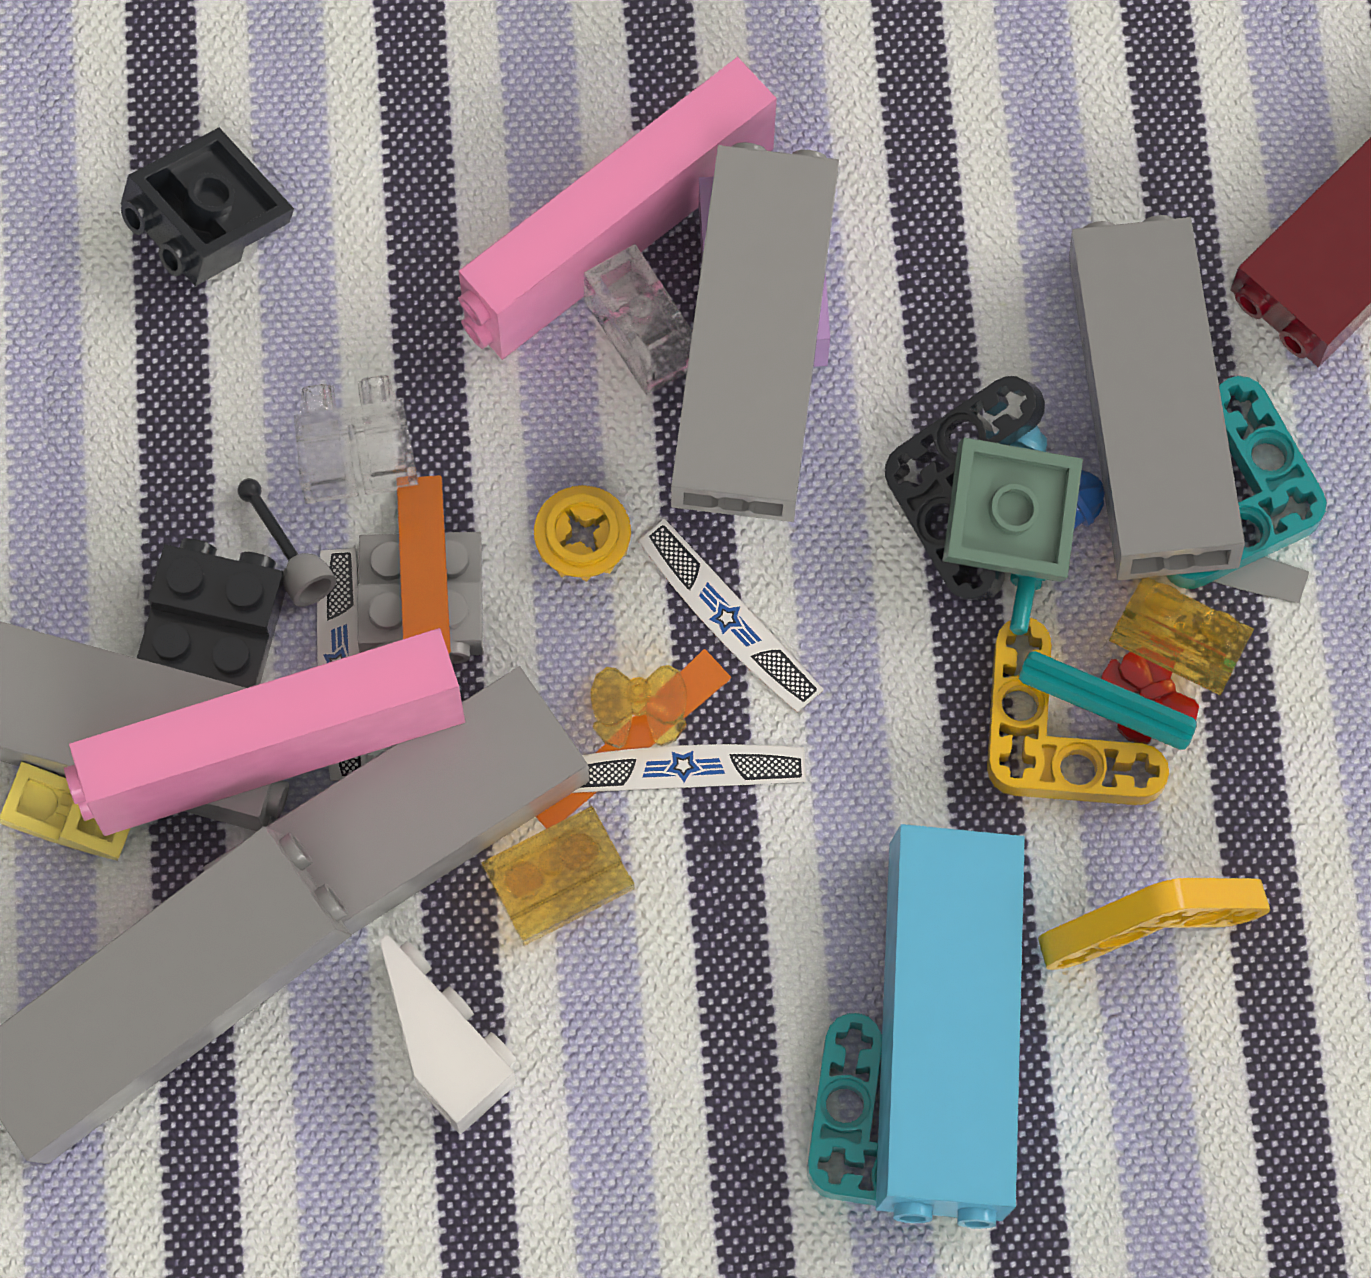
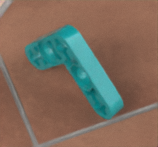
M1236 376L1228 378L1219 385L1229 450L1254 494L1238 503L1241 519L1249 520L1258 527L1261 539L1255 546L1244 547L1239 568L1166 576L1171 583L1180 588L1195 589L1202 587L1309 536L1316 531L1326 512L1327 501L1322 488L1265 389L1257 381L1249 377ZM1231 396H1235L1240 403L1248 400L1252 403L1247 417L1254 432L1245 440H1242L1241 437L1245 435L1248 424L1239 411L1229 413L1226 410ZM1262 424L1266 425V427L1259 428ZM1260 444H1272L1283 453L1284 465L1273 471L1263 470L1253 462L1251 456L1252 449ZM1289 497H1293L1294 501L1298 504L1307 501L1311 505L1305 516L1306 519L1302 520L1298 513H1291L1279 519L1275 528L1279 534L1274 533L1271 518L1285 510Z
M847 1013L836 1018L829 1026L825 1038L807 1163V1177L812 1188L821 1196L833 1200L876 1206L878 1143L870 1142L869 1140L881 1059L882 1034L878 1025L871 1018L859 1013ZM849 1029L860 1030L861 1041L871 1043V1049L860 1050L855 1074L868 1073V1082L852 1075H837L833 1077L829 1075L830 1068L843 1073L846 1049L842 1045H837L835 1039L846 1038ZM839 1089L854 1091L863 1103L862 1114L856 1120L846 1123L839 1122L831 1117L827 1110L826 1102L833 1092ZM832 1152H839L844 1154L843 1160L845 1165L863 1169L865 1165L864 1155L876 1157L870 1174L871 1191L859 1189L863 1178L861 1175L844 1174L840 1184L829 1183L828 1172L818 1169V1162H829Z

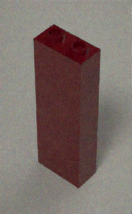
M1371 137L1238 267L1230 289L1235 294L1238 305L1245 313L1252 318H1262L1279 333L1281 342L1292 354L1299 358L1307 357L1318 368L1371 316Z

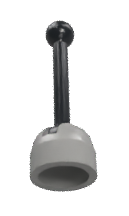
M252 478L242 480L237 488L239 497L243 501L252 504L288 560L287 566L283 571L285 576L283 584L291 600L298 607L309 606L320 601L332 591L336 584V577L326 562L315 554H298L261 498L262 489L259 482Z

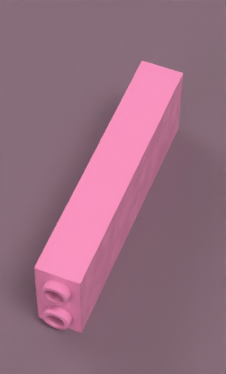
M737 56L458 271L461 287V296L458 297V300L464 310V319L461 323L469 337L481 349L489 345L502 360L699 208V177H714L718 145L732 147L734 144L747 142L758 144L767 151H772L774 149L777 98Z
M438 628L70 743L69 747L74 765L64 767V772L73 801L79 805L84 821L95 818L103 835L107 836L465 723L459 684L441 630Z

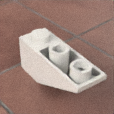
M386 934L380 939V944L417 1088L461 1135L517 1084L515 1072L510 1067L516 1061V1058L494 1033L491 1032L483 1038L467 1021L474 1013L456 991L449 986L441 993L425 976L432 968L411 943L406 941L399 947Z

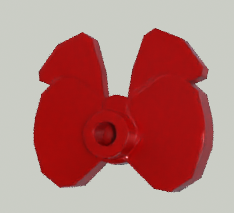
M1165 643L1141 645L1124 655L1121 664L1117 659H1111L1101 675V679L1133 693H1139L1140 696L1197 720L1199 705L1195 699L1176 692L1175 684L1171 679L1177 662L1176 651ZM1117 724V731L1128 741L1146 745L1150 744L1151 737Z

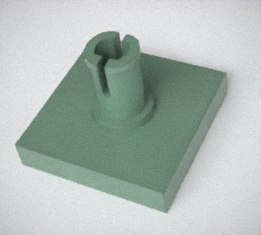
M964 437L958 443L943 561L1063 582L1068 578L1083 459Z

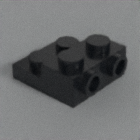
M220 127L129 174L120 203L122 205L121 214L127 227L137 235L146 232L159 246V257L165 269L173 276L184 274L194 286L239 263L245 247L289 224L294 211L292 205Z
M182 539L180 547L164 544L148 598L151 610L137 658L245 688L259 685L286 593L283 584L285 577L283 571L275 569L276 562L272 558L255 552H242L239 561L216 556V547L197 539Z

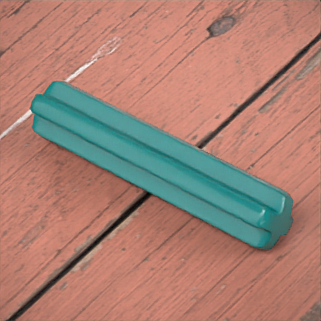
M1031 651L1026 656L1019 673V680L1028 686L1179 750H1185L1189 746L1197 728V721L1188 715L1036 651Z

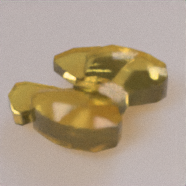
M670 665L660 666L646 679L642 677L629 679L618 669L606 667L596 674L591 688V704L596 720L593 724V730L605 744L619 749L626 745L631 729L632 715H647L648 726L654 742L660 747L675 742L685 730L686 720L683 717L687 706V689L683 677L677 669Z

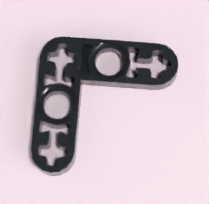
M1005 376L994 381L898 446L889 455L885 464L887 484L946 586L954 595L970 601H986L993 598L1001 590L1005 581V572L984 569L980 573L983 583L979 587L975 584L964 583L963 578L969 573L968 566L943 561L945 539H938L933 534L931 518L938 508L950 506L957 454L952 450L950 437L953 430L959 424L972 422L978 430V440L1010 445L1033 430L1040 423L1045 409L1042 392L1035 384L1017 376ZM1009 392L1021 397L1026 395L1027 399L1020 404L1023 414L1019 418L1004 414L991 422L999 429V433L996 435L992 425L979 414L984 409L985 413L996 416L1005 410L1009 405L1006 398ZM934 442L937 452L949 463V466L945 468L944 464L933 461L921 470L920 475L923 482L920 485L904 481V477L910 473V468L907 464L910 459L925 463L938 455L930 447Z

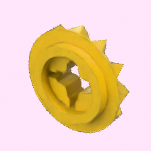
M578 485L560 490L542 505L536 516L534 540L542 562H546L555 569L561 578L564 576L579 577L587 582L593 576L602 573L610 574L622 557L627 555L631 538L629 516L620 501L603 489ZM568 516H571L575 523L579 522L584 528L590 527L593 524L595 526L599 524V528L593 532L596 551L593 552L591 547H586L581 541L575 542L572 545L570 543L566 544L572 537V528Z

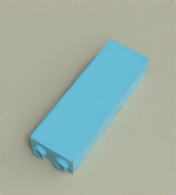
M901 824L889 843L876 1211L894 1212L893 1218L899 1222L927 1223L932 1221V1216L934 1215L957 1217V1224L965 1228L987 1229L995 1227L996 1221H1003L1016 1207L1025 836Z

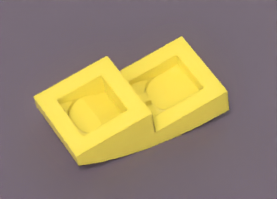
M22 761L0 814V824L53 843L116 861L120 857L130 831L129 828L104 836L95 818L84 821L79 805L73 801L66 778Z

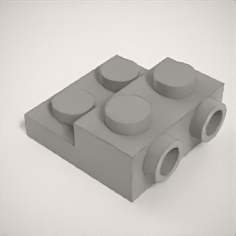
M481 532L445 533L451 648L449 657L452 664L466 662L470 659V655H484ZM399 534L359 535L357 615L358 647L360 653L403 640Z

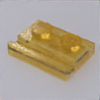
M1147 577L1141 579L1121 618H1119L1109 641L1221 696L1254 628L1237 621L1226 612L1217 611L1180 593L1170 585L1159 583Z
M593 806L481 862L482 869L510 922H512L523 946L635 889L633 879L626 871L621 857Z

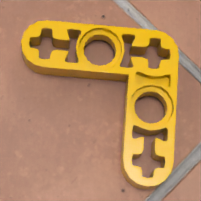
M1030 618L1028 632L1023 635L1028 636L1030 646L1039 647V650L1032 651L1051 657L1052 644L1048 630L1038 620ZM1011 620L1006 622L999 630L993 657L987 770L988 777L994 787L1002 793L1023 797L1126 805H1144L1156 800L1163 792L1167 783L1169 767L1162 752L1155 747L1143 743L1047 736L1049 694L1022 683L1019 680V675L1014 676L1017 666V651L1014 648L1006 647V645L1014 644L1017 635L1010 630ZM1003 673L1010 675V677L1004 678ZM1014 691L1026 692L1036 702L1037 712L1027 720H1014L1006 715L1003 710V698ZM999 731L1009 735L1001 737L999 736ZM1035 734L1036 739H1033L1026 735ZM1013 736H1025L1022 744V761L1033 766V768H1025L1021 778L1010 777V768L999 764V762L1008 761L1012 749ZM1070 755H1082L1092 762L1095 768V777L1092 781L1076 785L1064 778L1060 765ZM1106 757L1115 758L1112 771H1131L1134 761L1145 762L1146 772L1156 775V777L1148 779L1145 788L1134 787L1135 781L1132 776L1114 774L1111 781L1112 787L1102 785L1107 771Z
M1175 878L1147 886L1041 934L1038 937L1047 970L1064 969L1095 959L1163 928L1230 927L1258 919L1268 914L1270 907L1261 879Z

